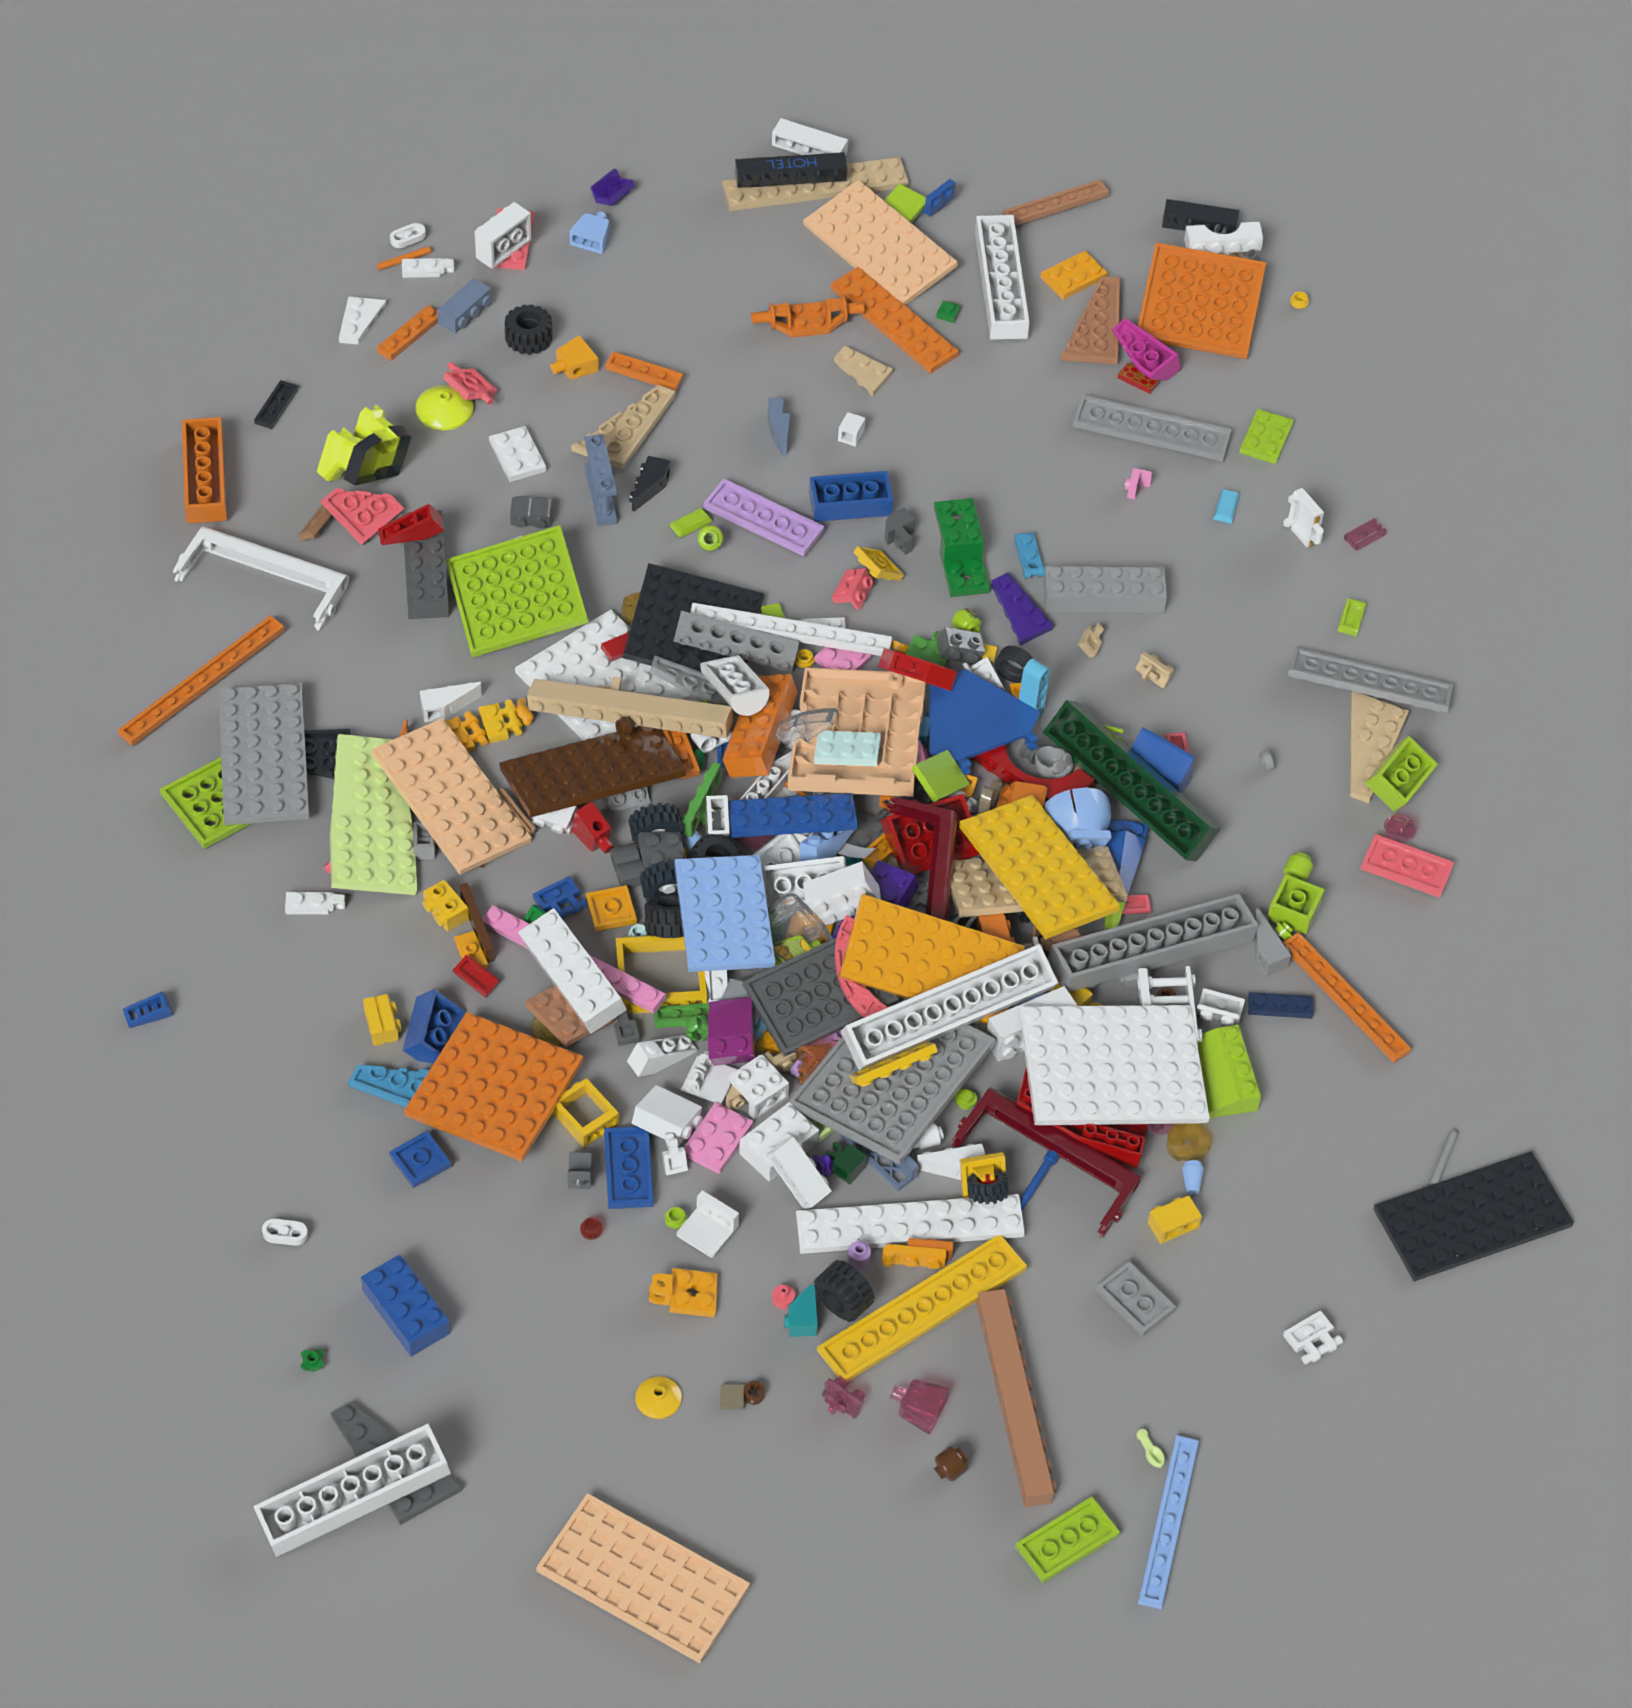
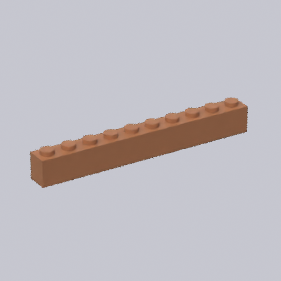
M1005 1289L980 1292L977 1295L976 1305L1024 1508L1052 1504L1053 1495L1057 1493L1056 1483L1050 1479L1051 1463L1049 1459L1045 1458L1046 1442L1044 1438L1041 1439L1040 1437L1041 1422L1040 1418H1036L1034 1413L1036 1411V1401L1034 1397L1031 1398L1029 1391H1031L1032 1387L1030 1377L1025 1375L1027 1370L1025 1357L1020 1355L1022 1344L1020 1337H1016L1015 1334L1017 1323L1015 1317H1011L1010 1313L1012 1311L1011 1298L1006 1297Z

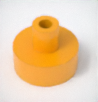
M891 640L890 648L893 651L906 654L909 646Z

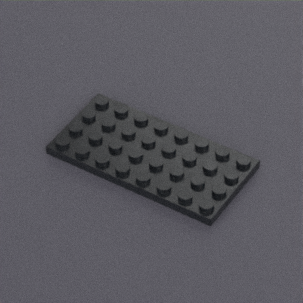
M1532 1151L1375 1204L1373 1208L1414 1282L1572 1227L1574 1223Z

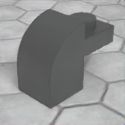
M905 507L891 513L887 517L885 541L887 545L894 542L895 546L906 555L912 552L913 538L910 534L914 533L915 519Z
M570 1151L567 1175L568 1188L590 1189L592 1152Z

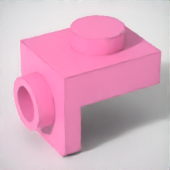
M1133 468L1131 479L1127 478L1125 490H1128L1127 498L1135 499L1138 485L1150 487L1151 471Z

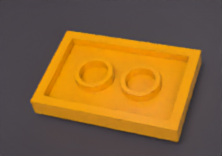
M1083 251L1042 271L1040 278L1064 300L1098 283L1101 276H1108V272L1091 255Z

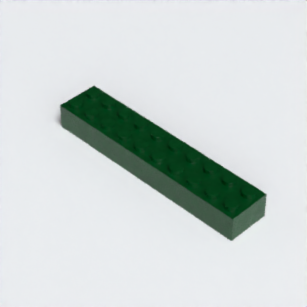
M1066 700L1043 731L1050 740L1059 748L1071 754L1072 759L1185 860L1197 862L1221 830L1078 702Z

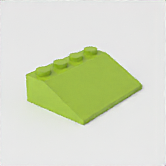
M1239 1025L1218 1027L1203 1033L1202 1042H1198V1053L1209 1118L1258 1111L1261 1095Z

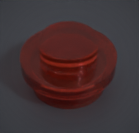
M587 1218L580 1225V1233L586 1239L594 1240L602 1234V1224L596 1218Z

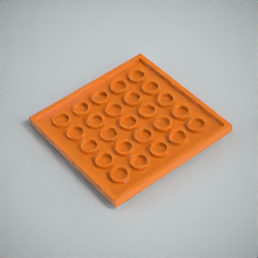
M1156 243L1138 327L1166 345L1247 359L1266 262Z
M466 1012L406 1106L404 1115L523 1162L584 1062V1058L577 1053Z

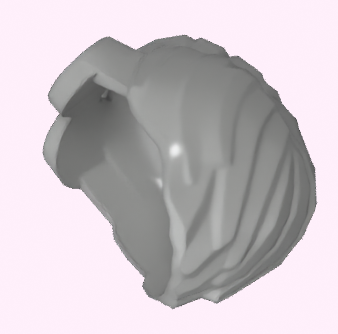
M1043 746L1036 751V769L1044 778L1057 779L1065 777L1074 768L1071 754L1063 749Z

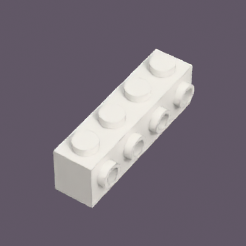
M782 118L772 132V146L800 155L845 152V156L847 154L848 139Z

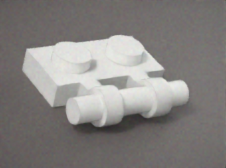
M1321 1311L1287 1329L1283 1334V1337L1296 1353L1303 1349L1307 1352V1354L1301 1357L1305 1365L1311 1361H1318L1323 1354L1335 1351L1337 1346L1343 1343L1339 1335L1334 1338L1329 1335L1333 1332L1334 1327ZM1321 1340L1323 1344L1316 1348L1313 1343Z

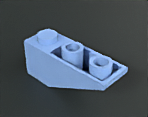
M854 830L818 832L800 842V862L835 857Z

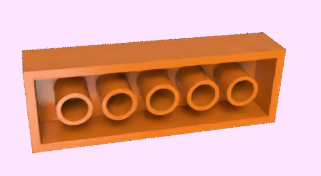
M221 417L183 419L184 502L187 524L227 521L224 442Z
M791 674L758 676L769 688V698L766 705L759 712L748 716L740 714L738 716L722 759L730 778L769 775L798 694Z

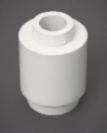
M933 1123L914 1146V1149L919 1148L921 1150L940 1145V1140L944 1139L941 1127H937Z

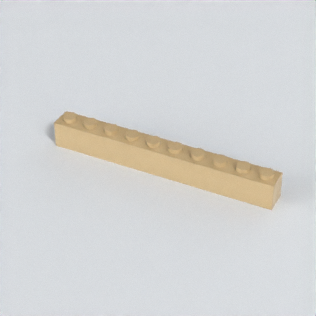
M541 679L533 680L527 694L529 710L608 722H616L621 717H627L636 726L726 739L733 724L731 706Z

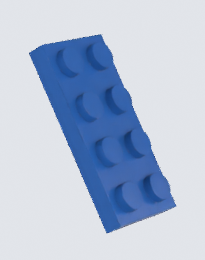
M640 1127L604 1128L608 1209L653 1207L649 1132Z

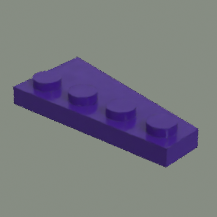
M1008 572L991 580V587L999 603L1003 606L1004 614L1009 619L1012 631L1016 634L1020 646L1053 630L1051 621Z

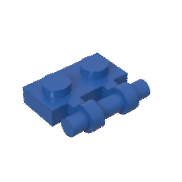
M570 876L533 893V900L542 910L548 912L554 908L562 920L565 919V916L571 913L576 914L582 908L588 906L585 898L579 901L576 900L580 896V890ZM568 902L569 906L562 909L559 907L560 905Z

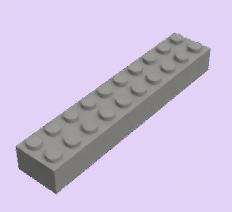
M1235 894L1052 944L1047 960L1061 986H1065L1068 992L1136 974L1139 968L1151 970L1251 942L1259 925L1240 894Z

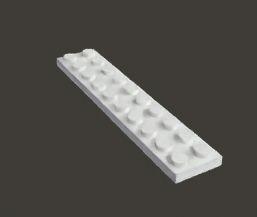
M1019 1194L1008 1195L1006 1199L1003 1198L1004 1200L1001 1202L997 1200L995 1204L993 1202L979 1204L978 1201L973 1202L970 1198L796 1211L800 1254L846 1251L856 1241L865 1242L872 1249L883 1248L887 1244L907 1246L908 1238H931L936 1241L965 1242L990 1240L998 1235H1001L1003 1238L1024 1237Z

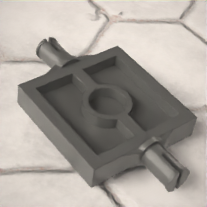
M857 809L855 811L858 823L857 830H854L845 843L864 848L870 846L884 833L880 820L888 815L884 809H881L875 816Z

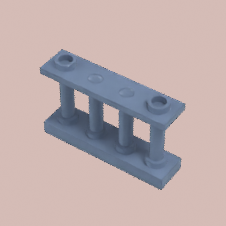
M604 435L584 436L589 462L584 463L597 526L617 524L612 499L613 495H617Z

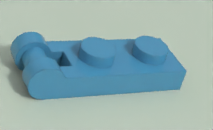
M1034 532L1014 534V543L1024 579L1036 575L1044 577L1045 570L1041 562Z

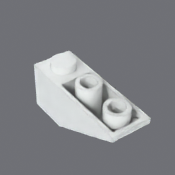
M470 682L420 691V703L424 722L437 721L442 718L445 720L482 697L481 682Z
M687 1034L640 1042L636 1044L627 1062L638 1077L655 1074L696 1053L698 1049Z
M968 1144L960 1148H946L938 1152H924L921 1155H917L918 1170L961 1180L959 1159L985 1155L983 1145Z

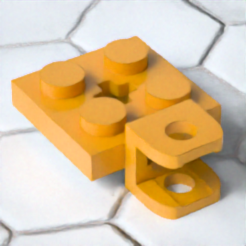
M672 1268L671 1274H654L652 1276V1283L649 1286L648 1300L653 1304L669 1306L670 1313L714 1317L716 1314L717 1273ZM695 1289L698 1293L696 1296H692L688 1290Z

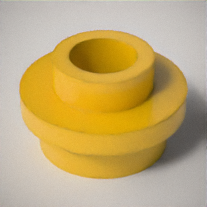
M1295 292L1291 296L1290 303L1297 309H1303L1308 306L1309 298L1304 292Z
M801 649L796 654L795 664L800 668H809L814 664V655L808 649Z

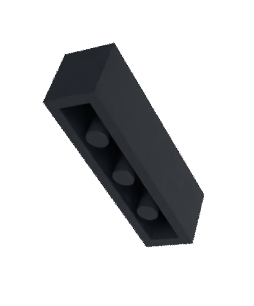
M1166 199L1162 228L1185 231L1186 226L1205 225L1210 231L1215 233L1214 228L1219 224L1221 228L1218 233H1221L1225 228L1227 234L1236 231L1239 210Z

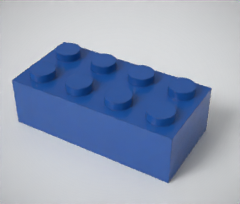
M887 471L814 476L809 479V496L815 522L889 516L892 513L893 497Z
M400 1254L361 1276L362 1291L411 1357L450 1334L448 1318Z

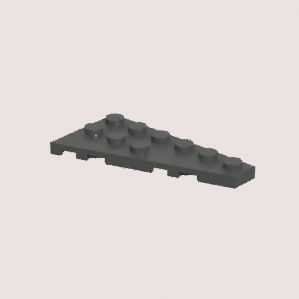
M352 1402L330 1413L332 1420L356 1457L398 1438ZM445 1476L387 1505L401 1525L461 1492L462 1486L449 1476Z

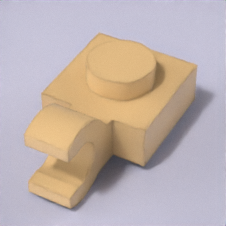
M1097 623L1095 628L1090 625L1087 630H1084L1078 642V646L1089 658L1096 656L1102 644L1099 636L1104 628L1100 623Z

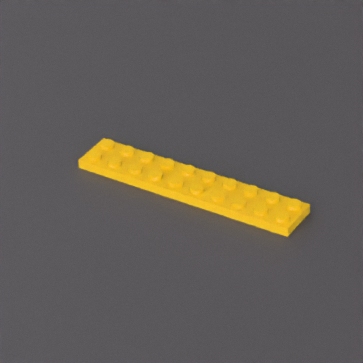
M1001 1235L995 1236L817 1346V1352L840 1381L846 1384L977 1302L978 1293L994 1291L1027 1270V1265Z

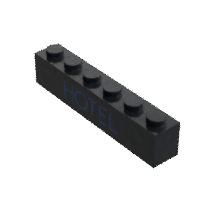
M845 152L735 159L737 188L847 181Z

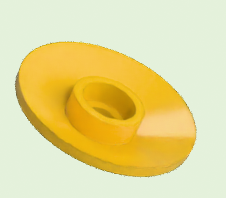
M657 1376L651 1377L639 1385L635 1400L638 1409L647 1417L664 1419L670 1417L679 1409L682 1394L679 1386L674 1381L666 1377ZM656 1392L663 1393L661 1396L655 1395Z

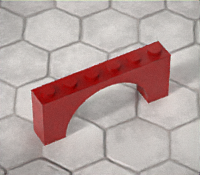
M1006 745L970 758L972 761H976L988 772L999 777L1006 784L1010 785L1018 781L1046 786L1048 789L1043 809L1049 799L1067 790H1070L1073 808L1075 809L1072 789L1094 788L1095 779L1079 768L1075 772L1057 779H1042L1030 776L1019 770L1010 761L1006 752Z

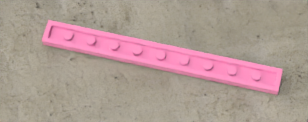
M493 905L482 918L484 926L527 948L518 932L528 926L529 923ZM589 955L618 995L653 1014L656 1013L667 999L664 992Z

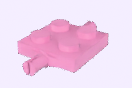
M825 647L815 656L814 661L823 669L860 670L871 660V654Z

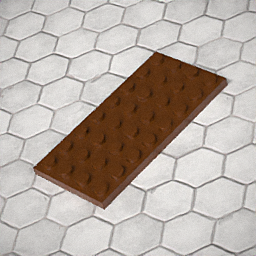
M643 726L634 727L630 736H620L617 732L608 733L499 762L502 774L530 818L686 776L685 767L660 730Z

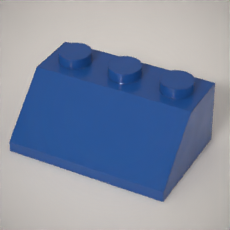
M1143 727L1131 750L1176 790L1182 793L1191 782L1195 756Z
M434 989L417 996L402 1051L417 1061L434 1064L464 1017L465 1010Z

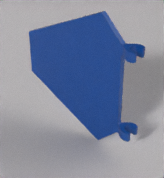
M967 669L961 670L957 673L952 691L929 684V755L935 756L948 750L955 762L958 763L963 774L967 775L971 773L969 758L1022 738H1024L1029 750L1036 749L1038 746L1035 742L1038 741V738L1032 731L1040 711Z

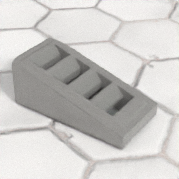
M413 822V854H415L416 860H433L435 858L434 839L421 822Z

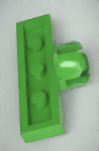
M713 762L710 769L706 770L702 785H698L696 796L694 799H691L689 810L682 817L685 836L693 837L700 821L703 825H706V796H713L722 780L721 764Z
M709 1003L660 1006L656 1013L653 1014L655 1028L685 1027L687 1036L691 1040L698 1042L697 1034H701L702 1041L708 1039Z

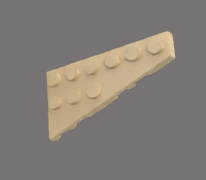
M658 385L643 395L639 402L630 404L626 411L617 413L598 426L597 431L592 434L588 433L585 436L603 434L610 465L624 469L676 397V391ZM584 440L571 445V451L588 457Z
M1351 691L1350 709L1351 754L1349 797L1369 803L1374 792L1365 782L1395 746L1408 717L1409 710Z

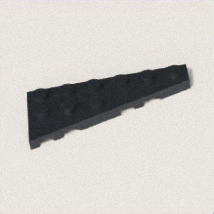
M350 729L304 730L307 773L335 779L336 740L338 734L351 735Z

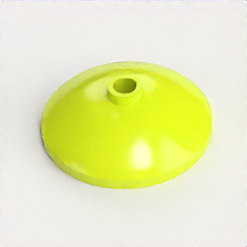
M450 385L431 387L425 390L416 401V414L419 420L424 425L436 430H452L461 427L470 420L474 411L473 400L463 399Z

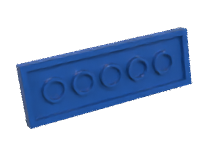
M852 793L728 801V815L732 838L857 830L858 827Z

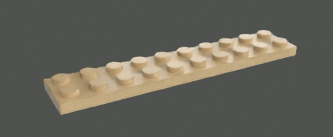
M895 157L847 164V181L737 188L736 179L722 180V189L729 211L833 198L857 180L861 181L873 192L893 190L899 183L908 188L909 182L901 158Z

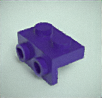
M613 169L593 184L590 189L596 203L612 206L622 196L627 195L635 187V184L631 179L620 178L618 170Z

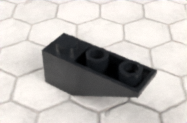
M648 456L646 462L642 463L640 468L641 475L635 480V491H631L629 502L632 503V511L635 512L666 487L671 474V460Z

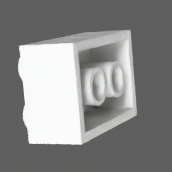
M513 202L484 225L479 226L475 230L476 258L493 269L531 240V213Z
M863 862L803 883L806 904L822 926L842 920L846 915L850 917L855 915L862 894L881 900L879 885Z
M788 1102L740 1139L739 1154L770 1182L779 1174L766 1157V1154L784 1139L794 1137L802 1144L803 1151L806 1154L818 1145L819 1129Z

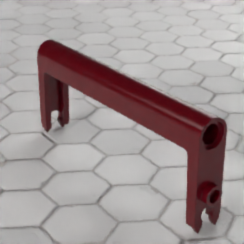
M891 798L890 801L894 804L886 805L889 808V813L934 825L925 914L948 921L958 814L955 811L922 804L916 800Z
M989 1087L967 1118L964 1116L958 1125L959 1129L952 1139L954 1142L951 1148H960L982 1118L988 1114L1045 1149L1054 1151L1062 1159L1119 1192V1195L1100 1222L1101 1227L1098 1233H1100L1099 1237L1103 1238L1114 1222L1118 1223L1124 1214L1122 1210L1136 1191L1142 1177L1053 1125H1035L1034 1116L1031 1112L1017 1105V1102L999 1091Z

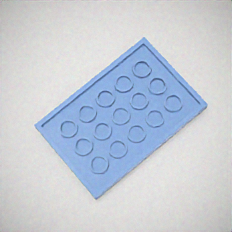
M760 855L675 859L674 867L688 972L775 967Z

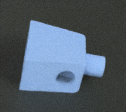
M601 211L597 212L595 216L588 213L584 214L570 230V245L603 254L609 236V220L606 219V214Z

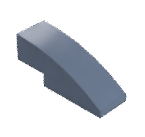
M769 398V430L781 454L786 455L790 414L783 413L784 399Z

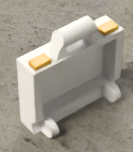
M1300 488L1288 497L1291 507L1289 517L1283 521V525L1285 527L1291 526V530L1308 548L1315 544H1320L1322 541L1324 530L1321 524L1324 512L1306 491Z

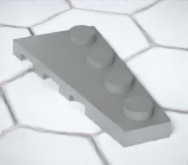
M654 656L650 668L651 674L703 701L707 700L710 704L727 706L726 700L705 678L702 672Z

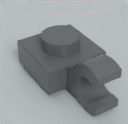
M626 1010L617 1016L618 1023H614L618 1046L640 1042L635 1019L628 1020Z

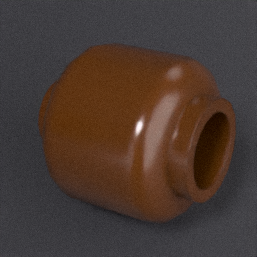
M949 1446L935 1457L937 1466L934 1470L941 1479L946 1477L949 1481H955L967 1472V1463L970 1461L959 1447Z

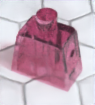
M914 1379L908 1390L895 1385L890 1398L901 1403L899 1408V1416L930 1435L948 1400L949 1388Z

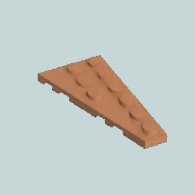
M1101 276L1093 296L1089 299L1087 307L1074 329L1071 339H1069L1065 350L1061 354L1060 360L1117 364L1118 339L1112 332V328L1119 323L1120 278Z

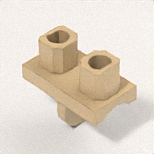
M1141 653L1140 661L1135 670L1143 674L1142 679L1144 681L1151 680L1163 689L1167 687L1174 673V668L1159 662V657L1154 654Z

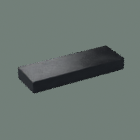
M280 380L255 417V424L273 429L297 393L298 386Z

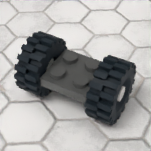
M657 803L654 806L649 804V807H640V811L635 810L634 814H631L629 816L630 819H628L632 841L640 846L644 866L640 882L643 897L646 901L659 896L678 895L674 862L675 859H685L681 839L684 827L680 809L676 808L675 805L670 806V803H665V805Z

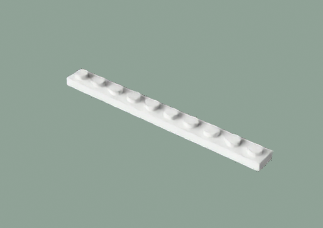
M692 603L690 612L796 640L801 643L878 656L882 655L884 648L890 650L892 640L891 636Z

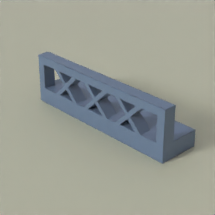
M838 1133L848 1144L863 1150L867 1155V1162L898 1192L918 1177L919 1165L910 1156L907 1155L900 1165L889 1160L890 1167L880 1166L877 1163V1158L886 1157L876 1152H866L861 1144L859 1146L857 1142ZM892 1172L902 1173L906 1178L898 1183L892 1177Z

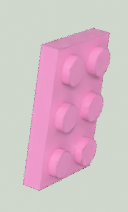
M715 1102L683 1147L686 1158L720 1174L740 1146V1139L748 1134L753 1127V1121Z

